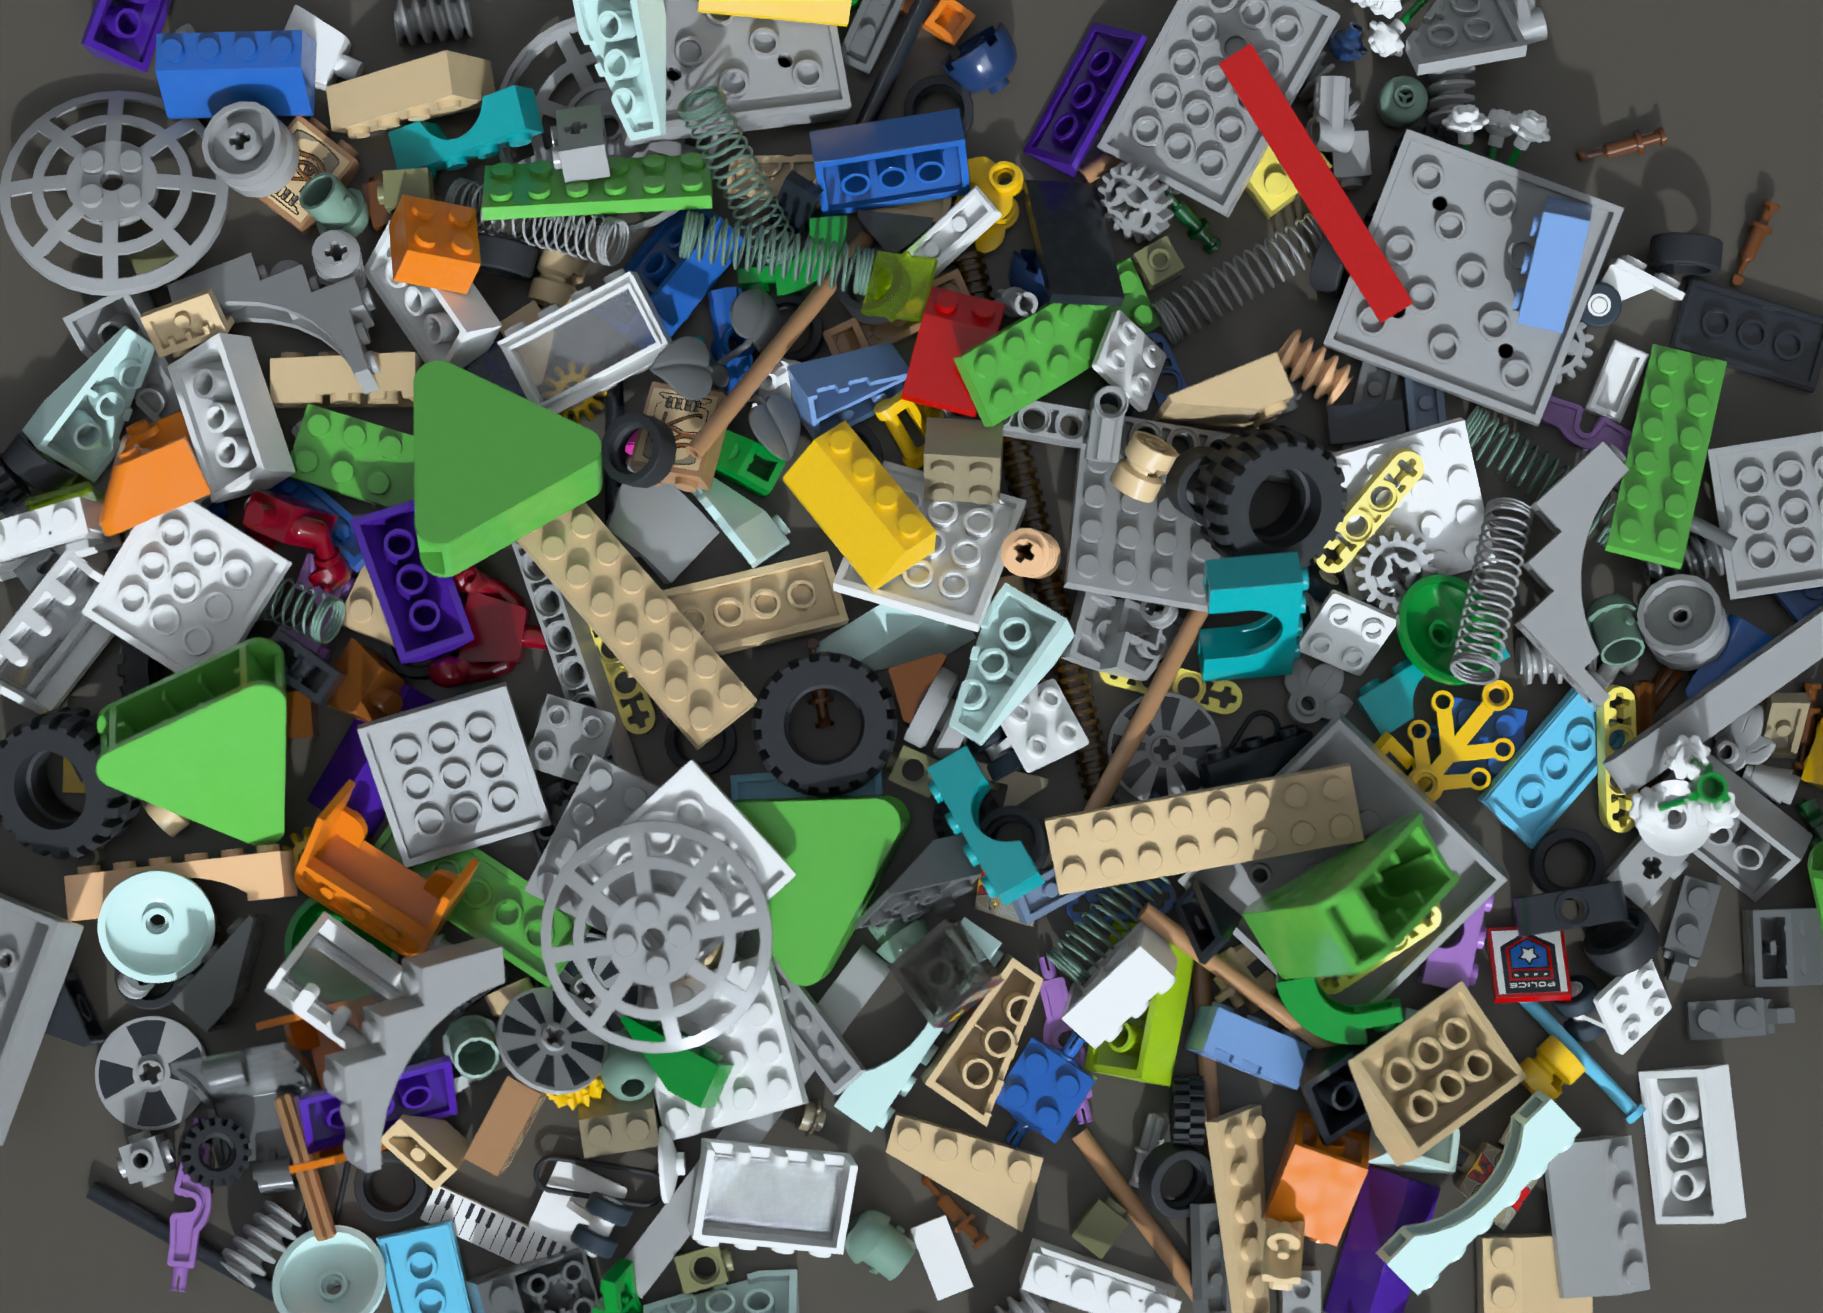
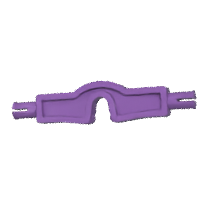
M1552 395L1550 396L1541 418V423L1556 429L1568 444L1578 449L1591 451L1596 445L1604 442L1607 446L1610 444L1616 446L1626 458L1631 431H1628L1607 417H1600L1592 427L1591 432L1584 433L1579 426L1584 413L1583 407Z
M1043 956L1037 958L1044 979L1040 993L1047 1018L1043 1028V1041L1051 1047L1062 1049L1063 1046L1059 1044L1058 1037L1061 1033L1072 1029L1061 1019L1068 991L1064 977H1058L1056 966L1047 958L1050 968L1048 971ZM1082 1045L1075 1059L1084 1069L1086 1054L1085 1048ZM1090 1090L1076 1113L1078 1125L1085 1124L1081 1111L1082 1108L1084 1109L1087 1123L1094 1121L1087 1099L1092 1097V1090Z
M192 1118V1125L200 1122L199 1118ZM204 1142L200 1154L203 1162L209 1166L211 1145ZM180 1163L174 1192L178 1196L194 1198L196 1208L191 1212L175 1211L170 1216V1245L167 1264L173 1267L169 1291L176 1292L179 1277L178 1291L186 1292L188 1268L193 1269L196 1266L200 1231L208 1222L212 1210L210 1187H202L201 1184H195L190 1181L191 1178L181 1170L183 1169L182 1163Z

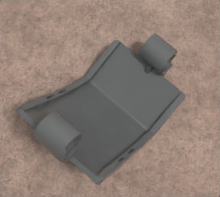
M285 1042L169 1064L171 1073L188 1085L203 1102L207 1109L208 1119L215 1117L225 1120L230 1119L234 1121L235 1125L241 1126L245 1130L243 1133L245 1136H249L250 1143H248L249 1149H252V1156H249L248 1161L256 1160L252 1166L253 1181H257L262 1196L298 1189L296 1173L290 1174L289 1166H292L293 1163L274 1100L278 1096L288 1093L299 1095L318 1090L320 1086L315 1070L295 1046ZM214 1137L212 1142L218 1166H222L229 1157V1148L222 1139Z

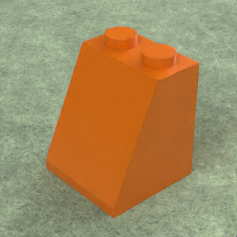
M1297 1110L1266 1201L1264 1221L1266 1222L1267 1218H1274L1279 1222L1289 1223L1305 1221L1304 1235L1311 1241L1337 1246L1368 1172L1370 1134L1352 1129L1326 1147L1320 1140L1311 1114Z

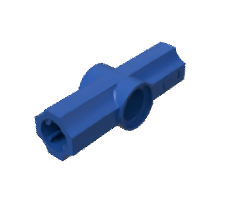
M724 287L707 293L714 332L711 353L716 361L732 351L728 345L729 338L733 339L737 346H740L746 339L736 333L730 319L731 304L735 297L742 293L741 288ZM753 344L723 366L729 375V382L725 388L726 392H730L753 364L752 353L755 349ZM758 389L753 393V395H758Z

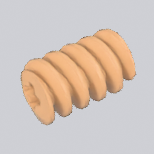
M1298 328L1292 332L1277 353L1284 371L1288 368L1292 369L1289 381L1294 382L1298 378L1304 377L1301 387L1303 391H1306L1313 385L1316 386L1314 399L1318 400L1325 394L1329 395L1326 407H1330L1352 380V378L1348 377L1351 365L1346 364L1337 369L1336 366L1339 359L1337 355L1324 360L1327 348L1322 346L1313 352L1314 338L1310 337L1302 343L1299 342L1302 330Z
M1020 528L1012 531L1004 539L1001 546V559L1009 572L1015 575L1042 579L1050 576L1057 570L1061 561V549L1058 542L1050 534L1031 528ZM1030 547H1032L1031 552L1035 555L1032 560H1030L1031 555L1028 553Z

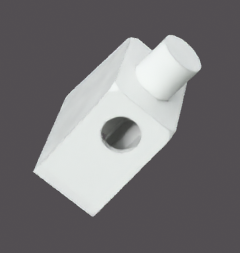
M295 5L284 30H303L316 41L315 89L326 91V87L334 85L338 77L346 80L360 77L364 69V63L348 56L352 46L349 39L302 7Z

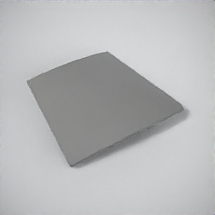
M630 455L626 460V465H628L627 468L629 469V471L633 472V470L629 466V462L631 459ZM661 483L659 487L652 486L649 488H638L622 484L621 487L617 488L614 498V509L609 514L606 527L633 558L641 556L664 584L672 583L720 533L674 485Z
M1078 590L1069 623L1075 636L1062 653L1061 658L1099 672L1144 681L1157 668L1159 660L1165 657L1184 618L1177 616L1170 626L1164 629H1156L1141 616L1139 603L1127 598L1115 599L1109 595Z

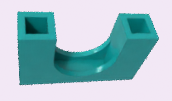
M1298 552L1205 560L1203 587L1208 614L1239 611H1263L1268 614L1258 621L1242 626L1199 629L1197 656L1202 682L1292 674L1294 659L1300 658L1298 636L1303 635L1301 613L1306 612V600L1303 590L1309 589L1307 567H1300Z

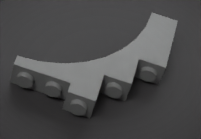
M248 253L167 285L172 302L212 288L224 316L232 315L234 323H274L296 328L317 337L344 358L351 367L365 394L379 389L375 374L381 372L373 351L367 352L365 346L371 343L367 328L375 326L370 311L376 309L369 289H361L354 276L322 288L316 275L309 277L303 264L270 276L267 266L265 264L259 266L253 254Z
M480 937L403 958V973L400 977V983L405 996L363 1007L365 1021L362 1024V1033L366 1044L325 1056L326 1071L323 1073L324 1085L329 1094L343 1101L340 1113L345 1123L346 1140L344 1141L343 1148L348 1162L366 1173L381 1169V1141L385 1118L399 1077L414 1051L429 1032L450 1012L477 994L505 983L503 946Z

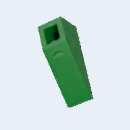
M726 430L715 473L762 499L772 491L786 461L777 458L763 445Z
M628 1015L622 1016L621 1022L633 1040L653 1043L666 1042L663 1027L658 1025L660 1020L637 1019ZM681 1031L682 1039L691 1037L686 1032ZM703 1045L702 1048L697 1046L678 1052H642L669 1092L699 1108L716 1106L733 1068V1064L722 1059L724 1054L721 1051L708 1045Z

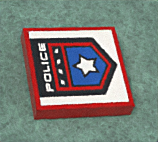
M1517 927L1487 928L1486 943L1494 1003L1571 1000L1572 990L1564 930L1519 937Z

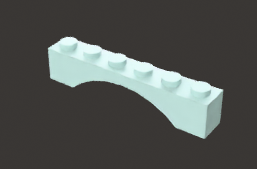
M964 917L943 947L944 972L942 988L936 1007L924 1029L910 1045L895 1057L876 1067L866 1069V1072L843 1091L834 1106L870 1132L874 1130L876 1125L883 1129L895 1112L890 1105L898 1094L903 1097L907 1095L917 1078L912 1076V1073L920 1062L927 1066L939 1048L933 1044L941 1031L948 1035L960 1018V1015L952 1023L948 1022L949 1018L951 1019L957 1014L955 1011L963 1000L968 1003L972 1001L974 995L977 994L976 992L982 986L976 980L985 968L991 972L1004 953L998 950L1002 942Z
M1537 1090L1511 1116L1509 1133L1502 1155L1492 1174L1480 1189L1461 1206L1441 1217L1423 1223L1402 1226L1376 1254L1417 1295L1422 1290L1430 1288L1438 1280L1439 1273L1450 1262L1457 1261L1465 1253L1466 1246L1477 1235L1485 1233L1492 1226L1494 1218L1505 1207L1513 1205L1518 1200L1521 1190L1531 1180L1542 1176L1548 1168V1163L1558 1153L1566 1151L1574 1143L1575 1136L1581 1129L1550 1097Z

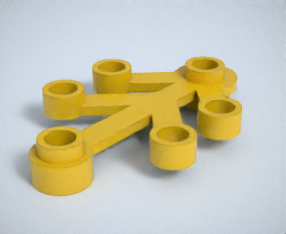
M1496 680L1485 685L1481 692V704L1456 735L1454 734L1452 708L1455 702L1453 695L1446 690H1440L1432 696L1431 707L1437 715L1441 749L1440 755L1432 764L1430 763L1427 739L1431 733L1429 724L1423 720H1415L1408 726L1407 736L1413 743L1415 769L1410 772L1408 777L1417 786L1421 778H1428L1432 782V788L1425 793L1433 801H1436L1444 790L1471 788L1475 791H1481L1489 786L1491 782L1490 773L1481 767L1474 768L1468 774L1443 775L1453 762L1489 758L1506 761L1513 756L1515 747L1513 742L1507 738H1499L1493 743L1467 745L1494 711H1502L1511 704L1513 691L1505 681ZM1497 689L1502 692V702L1493 703L1490 700L1489 694L1491 690ZM1445 695L1448 697L1450 702L1448 708L1440 709L1435 703L1437 696ZM1417 724L1422 725L1426 730L1425 736L1420 739L1412 735V728ZM1503 742L1509 746L1510 751L1507 756L1502 757L1496 753V745ZM1475 772H1481L1485 775L1486 782L1483 786L1473 784L1472 775Z

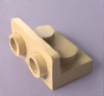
M212 288L143 312L140 316V320L159 358L170 354L174 358L183 356L192 351L195 345L204 343L217 333L228 334L234 324L232 315L224 316Z

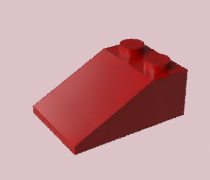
M932 286L922 316L901 399L976 417L977 409L953 358L1002 330L1006 304Z

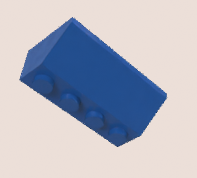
M303 30L156 34L155 72L169 119L212 118L225 106L239 101L256 102L268 108L276 117L314 116L316 41Z
M959 108L809 132L817 184L824 190L820 197L823 217L858 212V210H872L966 195L971 191L965 137Z
M689 209L691 212H698L699 215L702 212L704 214L701 251L711 218L714 215L716 216L714 253L723 219L708 209ZM678 210L675 214L660 222L623 268L625 273L629 271L638 273L670 337L691 316L693 309L706 293L713 289L719 277L733 263L735 239L726 266L722 267L721 265L723 236L716 259L712 265L709 263L710 238L702 261L698 262L697 260L698 235L690 259L687 260V258L679 257L682 233L687 211L689 210ZM729 224L727 231L725 256L733 232V228ZM740 235L737 258L743 241V238ZM629 289L590 309L594 315L640 351L656 343Z

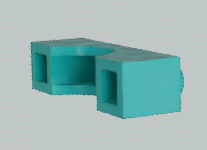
M513 85L483 96L481 111L476 123L466 134L459 138L451 139L438 124L417 121L390 131L388 135L397 170L428 167L434 179L437 177L436 172L440 170H458L468 166L467 161L476 157L478 159H486L500 154L499 149L508 145L510 147L527 145L532 142L531 137L543 133L544 130L534 90Z
M1506 648L1501 652L1503 659L1499 663L1510 657ZM1409 658L1390 669L1393 676L1380 683L1379 679L1375 678L1358 689L1362 696L1355 699L1354 702L1378 739L1385 731L1390 733L1414 718L1413 695L1416 686L1425 674L1418 670Z
M967 746L927 768L933 779L927 785L938 803L945 801L950 812L945 814V818L955 835L962 832L968 844L962 848L973 867L978 864L981 865L986 876L980 878L991 899L998 896L1006 906L1045 883L1020 840L1013 842L996 841L981 832L979 809L984 797L992 787Z

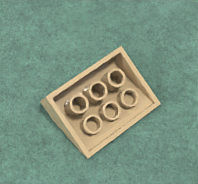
M1275 352L1169 395L1152 420L1204 430L1240 432L1242 428L1250 425L1258 428L1262 423H1271L1277 420L1276 417L1282 414L1281 411L1288 408L1286 404L1294 396V392L1279 356Z
M1463 981L1455 984L1348 1061L1375 1135L1397 1167L1422 1156L1527 1078Z
M1502 1233L1476 1236L1477 1313H1593L1592 1297L1560 1298L1552 1233Z

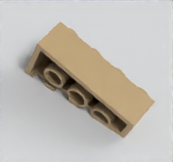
M448 50L326 87L332 131L348 134L350 139L366 138L373 131L392 130L399 128L400 125L479 109L482 106V97L495 92L490 60Z
M283 352L281 353V358H270V397L273 406L276 408H307L308 404L321 408L414 407V376L425 363L416 352H373L381 371L375 374L379 389L365 394L351 367L338 352H319L318 356L304 357V353Z
M1007 953L979 992L981 995L976 996L968 1011L962 1016L920 1076L924 1084L987 1127L996 1098L999 1096L1004 1084L1003 1080L1011 1059L1014 1058L1018 1048V1041L1024 1026L1027 1024L1044 979ZM992 980H993V982H994L995 980H996V981H997V980H998V981H999V980L1001 981V983H1000L999 985L997 984V982H996L995 984H994V983L992 984L991 982H992Z
M899 1112L896 1113L886 1153L1023 1232L1044 1159L1042 1154Z

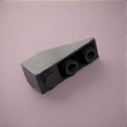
M1292 724L1276 729V735L1265 739L1261 735L1246 738L1241 741L1240 747L1228 750V747H1219L1207 751L1206 758L1195 761L1202 788L1207 789L1275 776L1313 738L1312 731L1298 728L1297 724Z

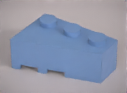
M1547 196L1543 214L1535 213L1530 236L1537 237L1534 252L1526 250L1521 270L1522 274L1528 275L1525 289L1517 287L1512 310L1519 312L1518 324L1563 333L1590 225L1593 205Z
M891 342L787 366L794 407L799 414L800 421L813 440L844 420L851 427L876 415L873 409L877 403L891 398L903 390L909 369Z
M1213 1001L1211 1006H1198L1183 1049L1284 1088L1298 1090L1307 1051L1312 1050V1046L1303 1043L1302 1039L1290 1030L1282 1028L1279 1033L1267 1028L1269 1022L1251 1015H1247L1246 1018L1233 1013V1008Z

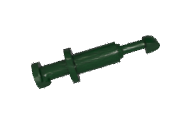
M1168 186V189L1164 191L1165 196L1173 198L1174 202L1171 203L1173 205L1172 211L1188 228L1187 236L1191 240L1199 238L1205 245L1204 250L1206 253L1211 254L1220 247L1221 240L1217 236L1212 237L1207 231L1210 226L1209 221L1205 218L1199 219L1184 201H1178L1170 193L1171 187Z

